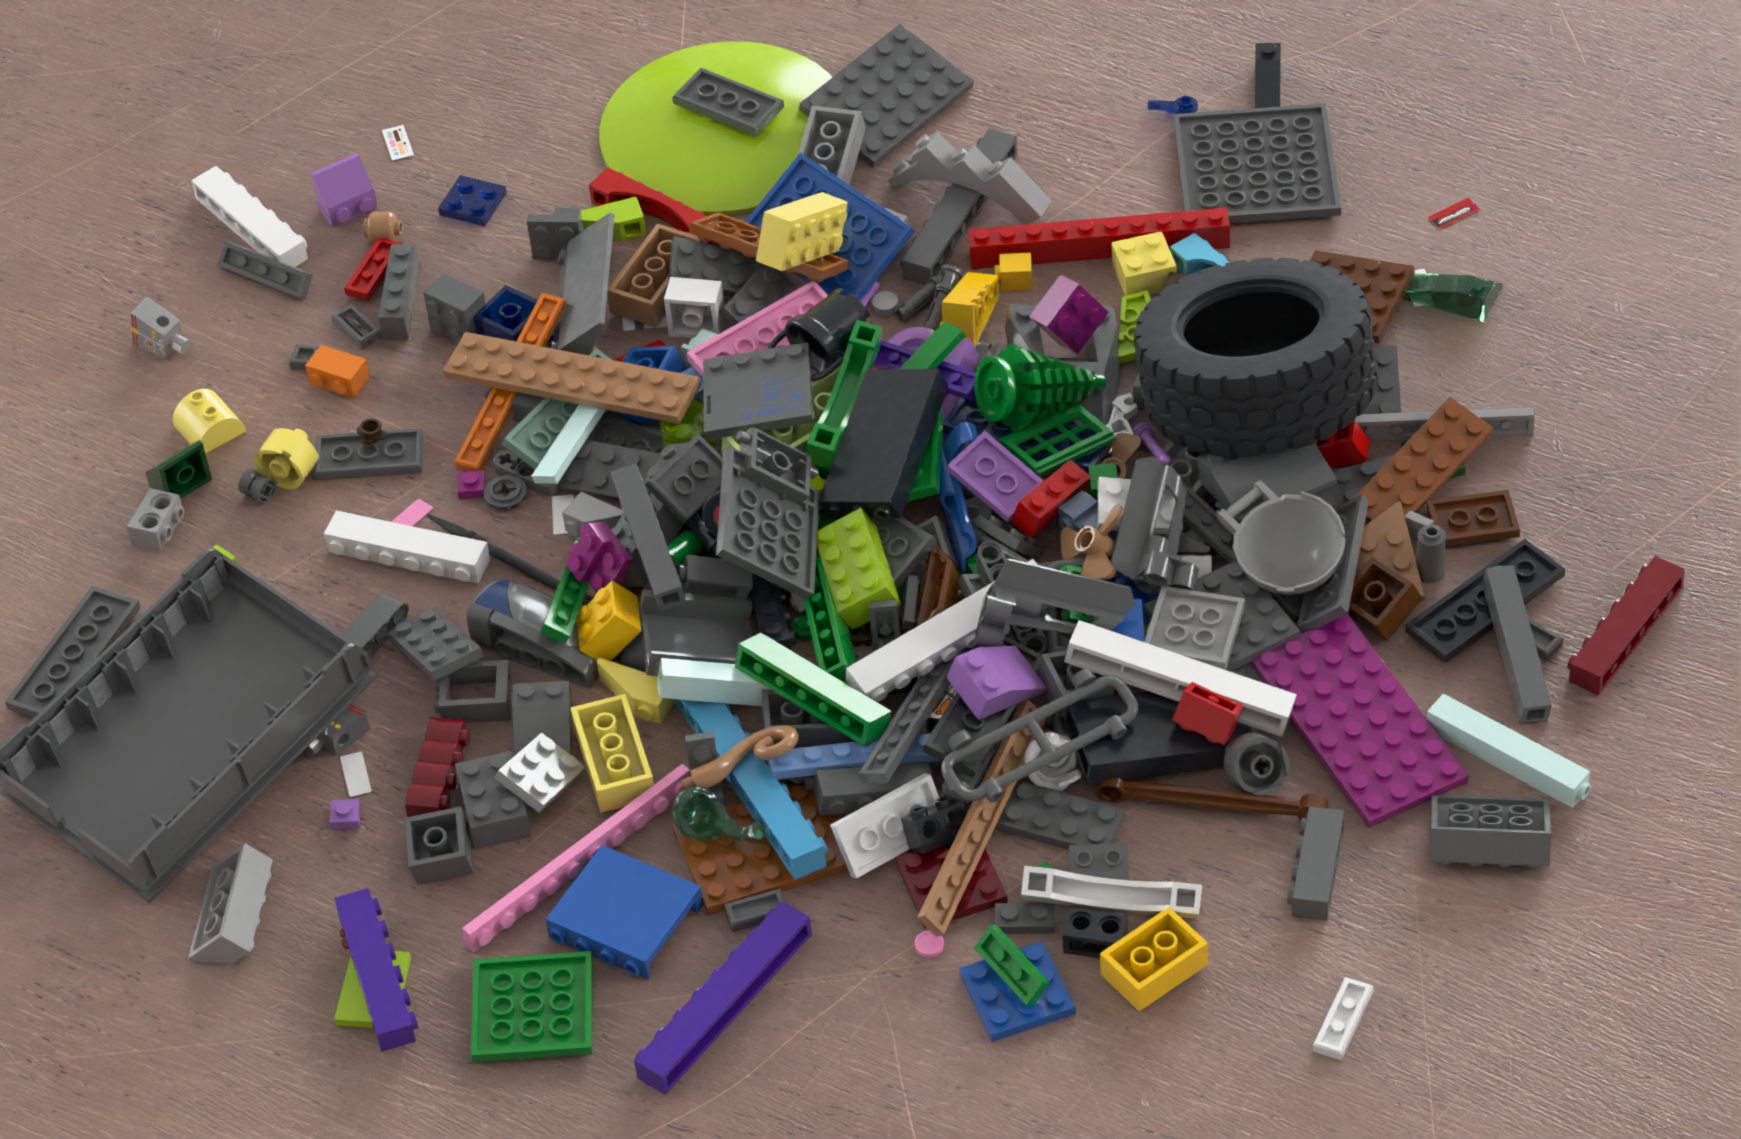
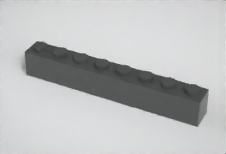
M988 129L985 135L980 137L976 147L992 164L996 161L1003 162L1010 157L1015 160L1018 155L1017 136ZM952 183L951 186H948L941 202L935 205L931 217L925 220L922 231L918 236L914 237L910 249L901 257L900 266L903 268V279L925 285L928 278L939 274L941 266L948 263L989 198L958 184Z

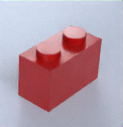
M1191 682L1183 691L1172 721L1179 723L1180 727L1187 731H1196L1204 735L1210 742L1225 745L1233 735L1244 706Z

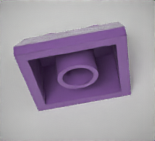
M357 153L311 173L319 210L332 227L378 207L374 188Z

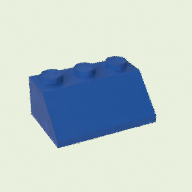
M675 346L630 348L623 361L624 363L682 373L687 370ZM612 411L638 425L658 424L660 421Z

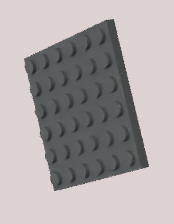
M1326 103L1174 114L1184 211L1227 208L1229 223L1341 216V202Z

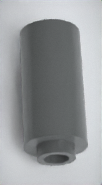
M1436 525L1422 527L1418 531L1417 568L1420 580L1425 583H1436L1444 576L1446 533L1441 527Z

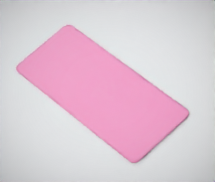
M417 499L392 522L414 526L433 507L421 499Z

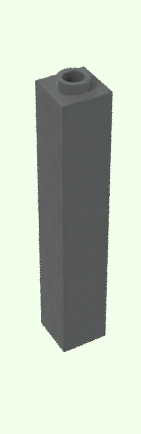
M637 463L611 471L617 496L659 611L686 603L681 582Z
M1499 565L1486 568L1482 586L1519 723L1548 721L1552 703L1514 565Z

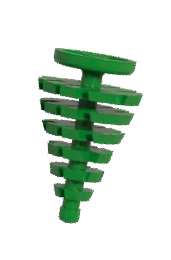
M1009 344L1006 345V350L999 352L998 356H990L983 359L975 376L974 391L978 408L986 420L992 422L1001 421L1004 426H1010V431L1016 432L1065 409L1066 406L1069 407L1079 402V400L1090 397L1094 391L1104 390L1107 382L1103 375H1093L1089 370L1078 368L1068 363L1064 364L1063 361Z

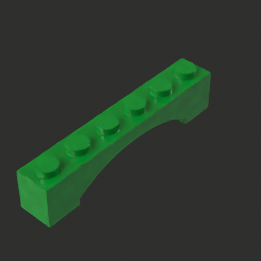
M859 320L856 321L829 400L819 421L815 422L807 442L806 454L811 456L812 465L830 470L866 371L872 369L879 352L883 327Z

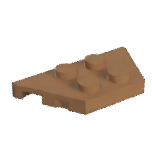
M1399 501L1364 526L1358 565L1361 570L1370 558L1374 557L1412 582L1423 598L1421 601H1423L1425 596L1402 504Z

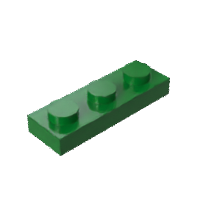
M990 925L975 945V950L1027 1006H1034L1050 983L998 926Z

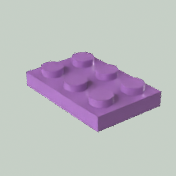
M986 431L982 432L947 465V471L1006 522L1012 519L1018 502L1043 482L1039 476Z

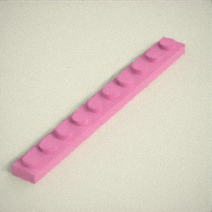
M683 764L678 766L464 926L462 930L466 946L474 953L480 947L487 945L492 938L504 929L511 927L516 920L527 912L532 911L541 901L549 895L555 894L569 880L576 878L601 845L611 849L620 845L625 838L644 827L649 820L657 814L664 812L677 799L685 796L689 790H685L682 780L691 776L690 769Z

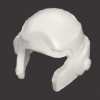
M1054 732L1045 733L1054 749L1071 741L1069 737ZM1035 740L1029 744L1025 752L1024 764L1044 754ZM1076 751L1028 775L1030 780L1037 786L1059 792L1063 791L1069 784L1080 779L1082 775L1078 769L1070 772L1076 765Z

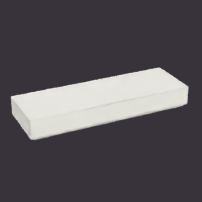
M1347 977L1344 978L1313 1044V1052L1342 1061L1373 994L1372 985Z

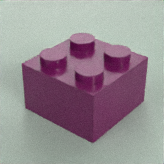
M1060 275L1029 318L1060 346L1078 355L1109 312L1080 284Z

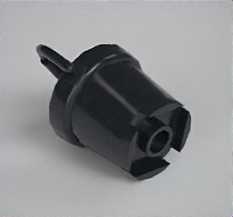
M842 288L835 289L806 313L796 315L786 323L785 329L768 345V348H775L785 337H787L790 345L809 343L811 368L818 372L811 375L812 382L825 378L842 364L856 321L866 322V319L870 316L862 302L853 294L849 293L846 297L841 295L840 293L844 290Z

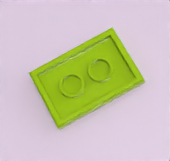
M395 951L396 960L392 961L394 967L400 966L404 983L399 984L402 990L405 986L411 954L410 952ZM350 957L334 1018L335 1025L373 1028L352 957Z

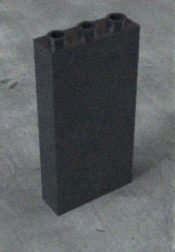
M878 369L866 371L818 501L829 518L840 519L859 508H862L870 518L889 519L902 517L949 386L939 369Z
M1153 692L1134 693L1133 695L1138 703V714L1135 720L1126 725L1127 732L1115 740L1108 734L1077 750L1076 754L1087 785L1102 783L1113 778L1129 780L1224 767L1226 746L1237 737L1246 733H1252L1251 726L1237 722L1233 735L1225 745L1213 743L1207 740L1204 735L1196 731H1187L1181 728L1179 723L1172 721L1179 701ZM1120 695L1080 700L1068 706L1065 723L1071 740L1104 724L1107 719L1114 715L1120 716L1127 711V706Z

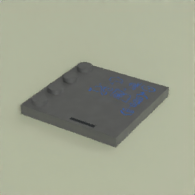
M809 343L704 359L703 397L704 434L706 440L737 435L740 430L747 432L751 427L764 431L813 423L811 350Z

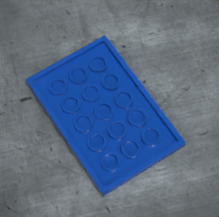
M800 152L745 222L762 228L765 211L821 192L847 201V219L842 231L843 242L839 251L831 254L849 260L848 268L846 271L836 274V276L816 283L827 295L837 288H842L844 290L840 293L841 295L846 297L851 293L860 300L915 231L911 226ZM795 274L807 283L812 282L803 274Z

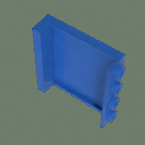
M601 845L547 916L548 935L556 943H564L579 952L591 951L592 956L601 959L605 964L615 965L633 976H641L649 980L651 977L650 963L688 911L692 910L698 913L704 905L702 890L699 885Z

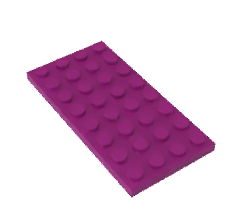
M1348 614L1316 630L1302 633L1299 638L1265 652L1252 659V662L1249 663L1264 684L1297 694L1289 717L1290 721L1368 828L1431 800L1432 795L1444 794L1468 782V773Z

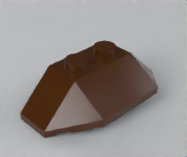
M937 546L932 547L925 559L916 604L915 622L912 629L961 600L962 591L959 590L957 582L960 576L953 561Z

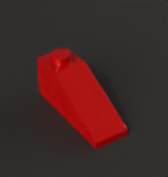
M1353 421L1342 430L1337 429V433L1317 443V447L1329 467L1345 468L1366 462L1368 459L1370 440L1356 421Z

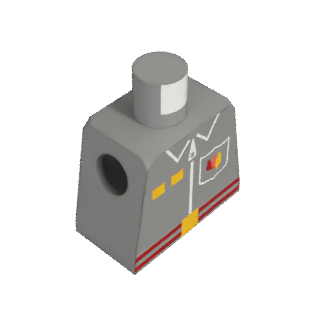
M146 297L130 313L132 341L136 347L161 358H168L174 350L181 354L188 350L190 340L181 336L180 320L150 298Z

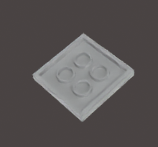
M1162 586L1144 642L1226 670L1245 608V598Z

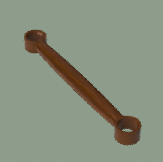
M1119 778L1108 779L1098 783L1095 791L1096 796L1105 802L1117 803L1122 801L1124 797L1204 808L1298 816L1300 821L1302 817L1307 818L1309 806L1327 809L1329 806L1327 799L1318 794H1306L1300 800L1222 789L1213 790L1204 787L1127 781Z

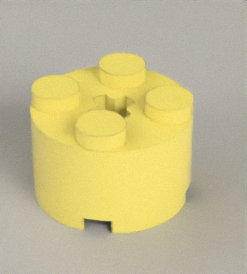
M279 428L272 431L258 451L255 465L262 476H268L277 481L276 486L292 490L298 488L318 461L319 454L307 440L308 435L303 430L295 429L293 431Z

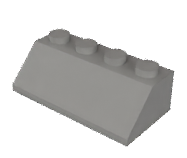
M244 843L212 866L188 957L189 960L192 962L233 964L251 953L255 944L253 941L255 930L260 924V909L266 900V895H264L266 885L272 875L270 869L273 859Z

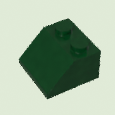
M200 440L187 445L145 472L149 488L178 494L180 499L212 480L203 442Z

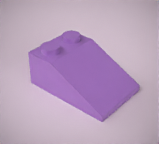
M1016 646L979 647L956 656L947 675V679L978 720L1042 694L1048 689Z

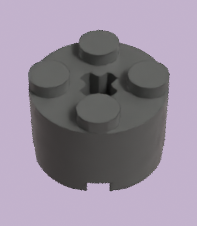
M1246 733L1237 737L1226 746L1224 770L1228 779L1235 786L1255 795H1268L1277 791L1282 786L1281 783L1290 771V760L1285 748L1275 740L1259 733Z

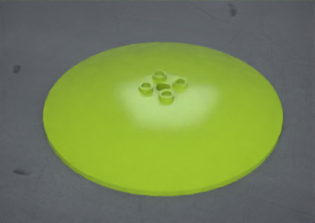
M715 42L670 53L642 67L631 75L612 95L603 112L599 128V141L603 159L607 168L609 167L617 172H621L625 176L662 192L664 195L680 201L706 216L718 212L727 216L751 213L798 156L809 118L799 110L800 103L832 77L818 64L798 53L763 43ZM700 68H703L784 100V108L755 137L673 104L672 97Z

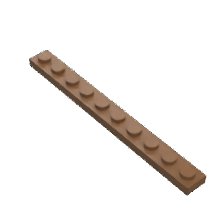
M1029 699L1020 702L1012 721L1037 708ZM1046 718L1037 722L1041 729L1046 721ZM1027 728L1002 740L982 783L990 778L996 779L1024 764L1025 752L1029 744L1034 740ZM1016 782L1002 788L1004 795L997 801L989 802L984 797L972 802L917 917L935 936L945 934Z

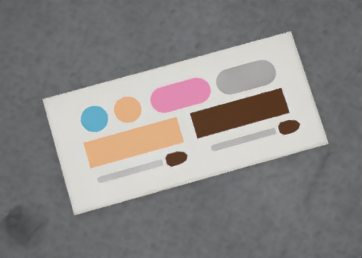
M404 125L382 130L392 161L414 155Z

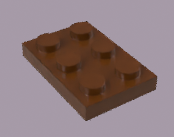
M1509 490L1427 500L1426 508L1429 519L1433 520L1434 525L1441 527L1446 533L1445 547L1520 537V527Z

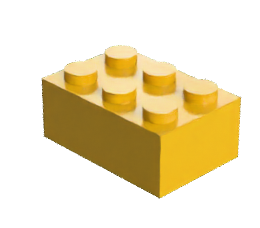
M1170 907L1100 953L1101 976L1139 1012L1208 965V943Z

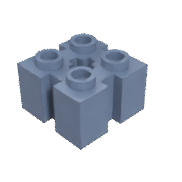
M1083 490L1059 507L1060 545L1061 531L1064 527H1069L1076 532H1079L1085 526H1092L1100 530L1098 529V501ZM1110 530L1107 536L1113 539L1115 545L1118 531Z

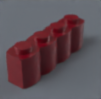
M430 718L425 739L420 748L419 758L413 771L412 782L405 799L407 817L450 809V792L455 790L457 785L455 764L463 762L464 746L469 745L470 731L466 729L464 720Z

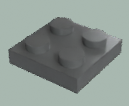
M978 515L974 522V525L1016 551L1040 559L1045 551L1036 545L1038 542L1036 538H1030L1025 533L1018 531V527L1010 522H1006L1004 519L1002 521L994 515H990L989 518Z

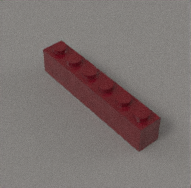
M1656 555L1649 564H1644L1635 582L1631 581L1626 587L1624 596L1620 600H1615L1609 615L1606 618L1602 617L1594 634L1586 637L1579 653H1574L1571 656L1567 666L1570 669L1569 682L1599 696L1683 589L1685 568Z

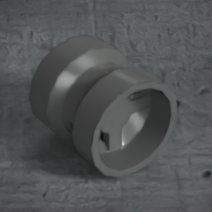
M249 469L241 476L238 488L242 494L253 496L256 501L265 504L275 494L276 481L268 476L262 477L260 472Z

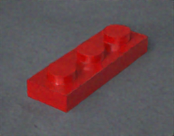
M378 238L344 287L346 296L369 301L386 276L391 245L402 243Z

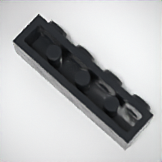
M752 573L753 587L749 594L750 599L753 601V612L758 634L762 633L791 650V646L796 645L794 630L787 627V625H791L789 608L783 609V605L787 604L784 588L779 589L778 585L770 583L766 579Z

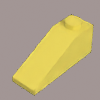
M598 658L596 662L599 680L615 696L626 694L630 709L636 716L646 721L661 724L674 705L675 699L659 698L657 676L646 675L645 672Z

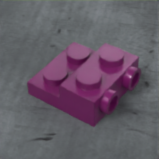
M594 522L583 525L579 530L580 539L568 549L569 558L566 562L567 566L579 582H589L596 593L601 588H605L611 581L620 584L633 558L606 522Z

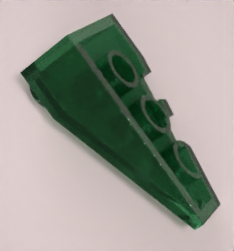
M1415 274L1402 299L1484 322L1503 284L1472 275Z

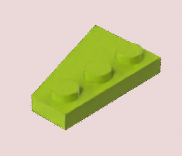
M1147 290L1122 297L1118 350L1119 364L1136 360L1134 332L1140 313L1151 300Z

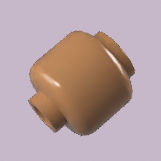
M371 212L368 218L364 219L363 231L365 238H368L374 244L378 238L396 241L398 235H402L403 226L402 221L397 219L394 212Z

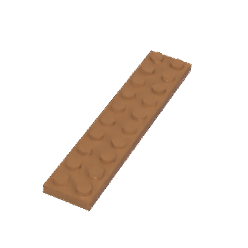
M469 332L464 333L443 369L445 378L677 424L681 423L701 386L700 378L697 376Z

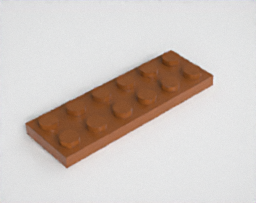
M719 212L690 222L689 232L698 235L700 240L717 242L720 244V247L741 251V254L746 257H757L761 228ZM828 254L786 269V271L793 274H803L807 276V279L814 282H822L826 278L846 271L849 260Z
M1449 397L1354 497L1356 498L1362 494L1369 501L1365 521L1370 523L1399 501H1401L1404 516L1409 510L1417 513L1427 503V500H1430L1492 434L1493 427Z

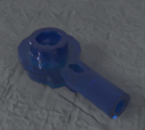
M1182 96L1175 101L1148 100V110H1162L1174 114L1196 113L1198 102L1190 96Z

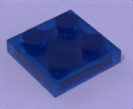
M460 175L438 207L439 215L485 227L507 194L506 186Z

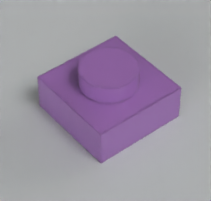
M360 799L331 800L329 820L331 830L360 828Z

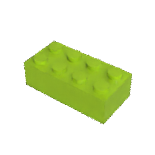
M862 508L817 531V547L837 613L852 630L870 621L869 602L897 600V607L901 605L877 527Z

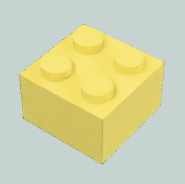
M1162 231L1111 242L1112 265L1125 296L1146 290L1149 295L1159 293L1164 288L1169 272L1177 273V266Z

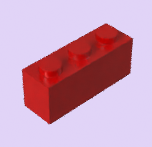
M1069 460L1018 502L1011 522L1032 538L1059 516V507L1080 491L1083 490L1085 492L1091 476L1072 460Z

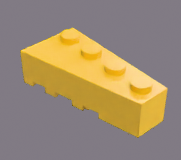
M967 272L942 301V321L940 325L946 321L963 330L966 336L964 339L970 338L976 348L999 298L998 275Z

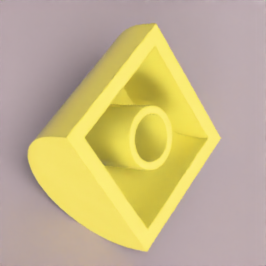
M199 389L185 396L179 402L173 414L174 427L189 444L198 440L203 442L205 454L246 432L245 426L214 391L209 389Z

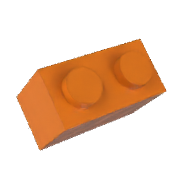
M324 345L318 348L305 365L309 384L351 398L356 397L370 378L366 359Z

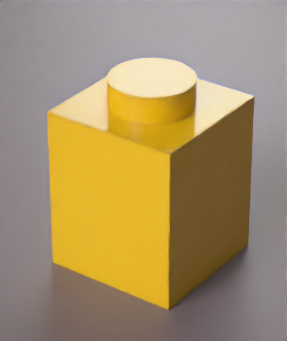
M1031 253L999 254L1000 265H995V275H998L999 281H1001V291L1032 290Z

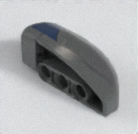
M499 579L483 588L472 600L467 609L466 620L469 635L473 641L495 648L497 653L507 660L567 681L569 680V682L589 689L599 677L597 660L580 651L577 619L566 644L558 640H552L540 632L553 599L549 595L509 579Z

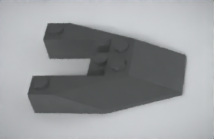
M1009 304L1005 323L1007 344L1022 347V349L1044 355L1040 328L1029 318L1036 305ZM1103 306L1109 313L1085 344L1088 358L1053 359L1063 361L1064 364L1068 363L1078 368L1089 370L1093 375H1103L1106 378L1107 384L1104 390L1094 391L1090 397L1079 400L1076 404H1080L1103 424L1107 425L1113 409L1112 402L1117 395L1120 374L1117 323L1114 307ZM1075 419L1068 424L1080 426L1084 423L1079 419Z

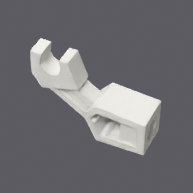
M1131 393L1118 396L1112 402L1113 411L1106 426L1113 431L1114 435L1118 433L1134 435L1127 420L1138 414V406L1136 403L1133 404V397Z

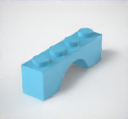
M1196 233L1170 246V252L1177 266V271L1183 275L1200 274V270L1216 265L1225 266V263H1229L1223 254H1219L1210 246L1208 241L1203 240Z

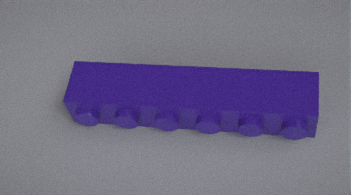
M369 888L335 897L338 916L381 1052L416 1042L414 1030L419 1029L414 1011L408 1013L407 1006H411L407 988L401 990L399 985L404 983L400 966L394 967L392 961L396 960L392 943L386 944L385 938L389 937L385 920L379 921L378 916L382 915L378 898L372 899Z

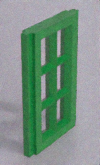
M1075 403L1026 426V428L998 439V442L1037 476L1041 477L1062 467L1069 460L1075 461L1115 442L1117 436L1084 407ZM1075 419H1079L1084 423L1071 430L1063 426ZM1054 429L1062 433L1048 441L1041 437V435ZM1089 429L1096 433L1083 441L1076 437V435ZM1033 439L1039 443V445L1027 451H1023L1018 447ZM1068 439L1074 443V445L1060 452L1053 447ZM1044 450L1052 454L1038 462L1031 458Z

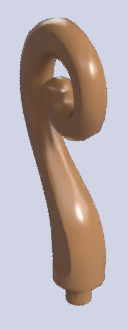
M783 725L770 727L750 735L719 758L690 770L692 776L682 780L685 790L697 787L700 792L719 783L752 750L757 758L763 760L778 758L786 754L797 744L798 732L791 726ZM775 740H782V741H780L779 743H777V744H775V745H774V742H773V741H775Z

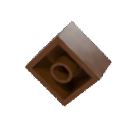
M1371 557L1354 578L1347 614L1388 641L1423 598L1412 582L1374 557Z

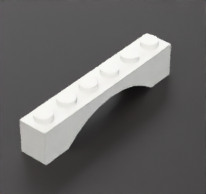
M1024 866L1021 897L1023 901L1157 915L1170 907L1181 918L1199 920L1202 885L1181 882L1109 879L1051 868Z

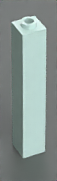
M661 658L657 677L659 698L762 706V690H771L735 668V664Z
M1442 694L1427 711V720L1442 739L1565 805L1573 808L1580 799L1584 800L1588 796L1591 789L1589 784L1590 771L1457 700Z

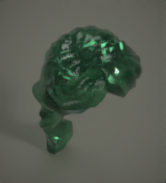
M689 787L676 796L672 807L673 824L681 832L682 836H686L691 841L701 840L706 842L723 835L738 841L757 839L760 841L765 835V828L761 822H753L747 828L739 825L735 819L729 816L727 809L719 802L716 795L706 787Z

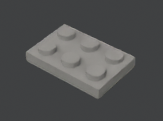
M541 733L500 768L494 779L536 811L541 812L582 775L586 766Z

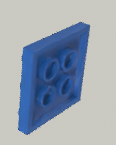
M1043 941L1018 948L1050 983L1034 1006L1025 1005L985 960L959 968L961 979L991 1042L1076 1014V1007Z

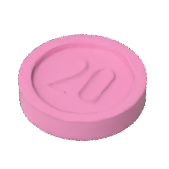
M924 931L915 938V950L922 957H936L944 949V939L942 935L935 936L931 931Z

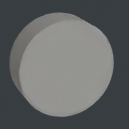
M884 291L877 293L872 299L873 311L880 316L893 315L894 308L899 306L898 297L892 292Z

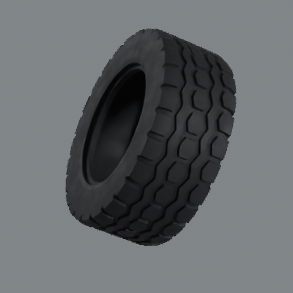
M1256 258L1250 262L1240 260L1225 263V266L1216 265L1200 270V274H1190L1178 280L1177 284H1171L1158 293V297H1153L1140 313L1134 332L1136 360L1147 416L1156 430L1165 438H1168L1176 445L1181 447L1187 446L1189 450L1204 454L1211 452L1212 455L1232 457L1234 454H1238V457L1260 456L1261 453L1271 455L1287 452L1288 448L1295 450L1314 444V440L1321 441L1337 433V429L1342 430L1355 421L1356 416H1360L1368 407L1377 385L1378 369L1370 307L1363 291L1346 274L1343 275L1341 271L1330 266L1323 267L1321 263L1304 260L1300 262L1299 259L1279 258L1277 260H1273V258Z

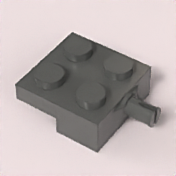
M555 208L554 215L528 214L527 227L533 259H558L560 250H565L569 240L584 230L580 208Z

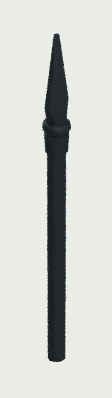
M430 514L426 515L452 535L487 542L489 555L556 590L559 579L495 546L475 531H468L457 524ZM585 594L582 605H587L593 598Z

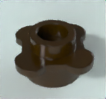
M373 418L364 420L356 430L357 434L361 435V441L365 445L375 443L387 437L386 431L382 430V423Z

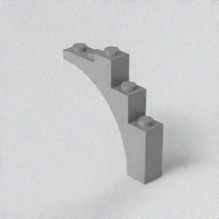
M938 131L930 136L923 135L916 142L915 146L917 148L905 161L901 159L893 166L892 170L894 172L888 179L894 187L919 180L944 181L961 185L994 200L1010 211L1024 225L1040 218L1052 201L1011 157L1003 162L996 161L992 164L974 144L966 149L962 147L956 151Z

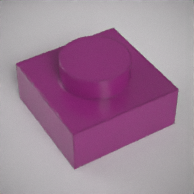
M484 470L457 473L459 499L484 497V488L486 486Z

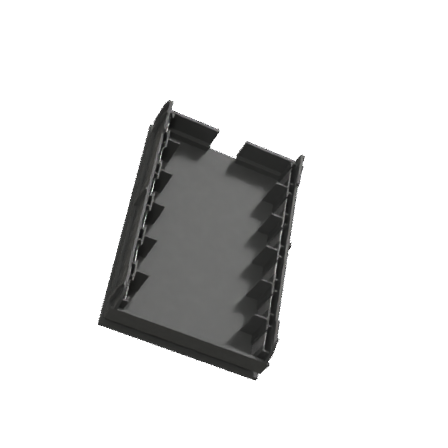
M210 548L201 555L199 554L197 559L181 573V578L100 656H95L93 662L27 725L22 724L4 743L0 744V794L150 903L378 676L371 670L373 667L368 653L215 548Z

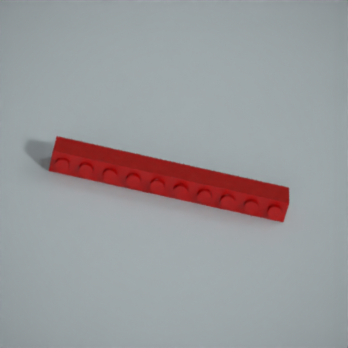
M1227 208L968 229L971 270L995 268V265H1000L999 254L1031 253V265L1112 258L1111 242L1161 231L1169 250L1170 246L1193 233L1208 241L1213 249L1230 248Z

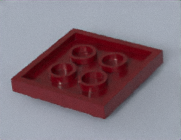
M953 842L925 854L910 852L895 857L896 866L918 915ZM986 849L982 853L951 921L994 908L997 903H1008L1007 894Z

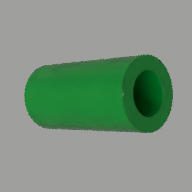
M690 530L683 531L667 544L676 572L678 565L683 564L687 555L697 556L702 551L703 543Z

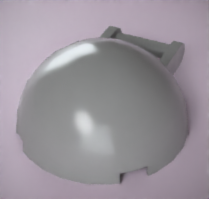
M1258 480L1253 484V489L1228 509H1221L1216 513L1221 524L1234 535L1233 549L1241 570L1256 585L1274 594L1298 595L1312 591L1322 585L1336 571L1341 562L1345 548V529L1337 512L1320 497L1301 491V495L1284 494L1278 497L1261 480ZM1261 497L1265 502L1252 509L1239 524L1234 517Z

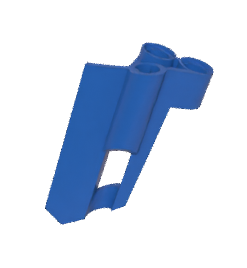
M963 422L955 426L942 447L940 491L938 494L960 577L966 572V558L971 556L976 550L977 539L972 522L967 514L961 482L947 471V465L979 436L976 426L970 422Z

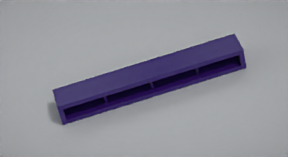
M783 901L775 909H771L766 914L764 921L756 929H752L749 932L746 940L739 948H735L730 953L727 961L720 968H716L712 972L709 980L701 988L695 990L688 1003L675 1012L672 1020L664 1028L657 1031L650 1044L637 1053L634 1060L637 1078L666 1095L812 935L810 917Z

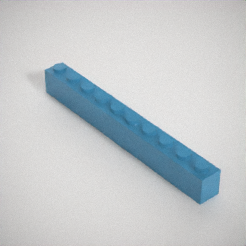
M675 699V705L695 734L714 732L717 758L750 736L749 732L744 733L738 716L731 714L729 704ZM752 750L740 760L726 777V780L795 880L827 867L825 854L828 853L825 841L822 837L817 838L812 822L809 819H804L798 802H792L786 785L784 783L780 784L778 779H772L766 760L757 758Z

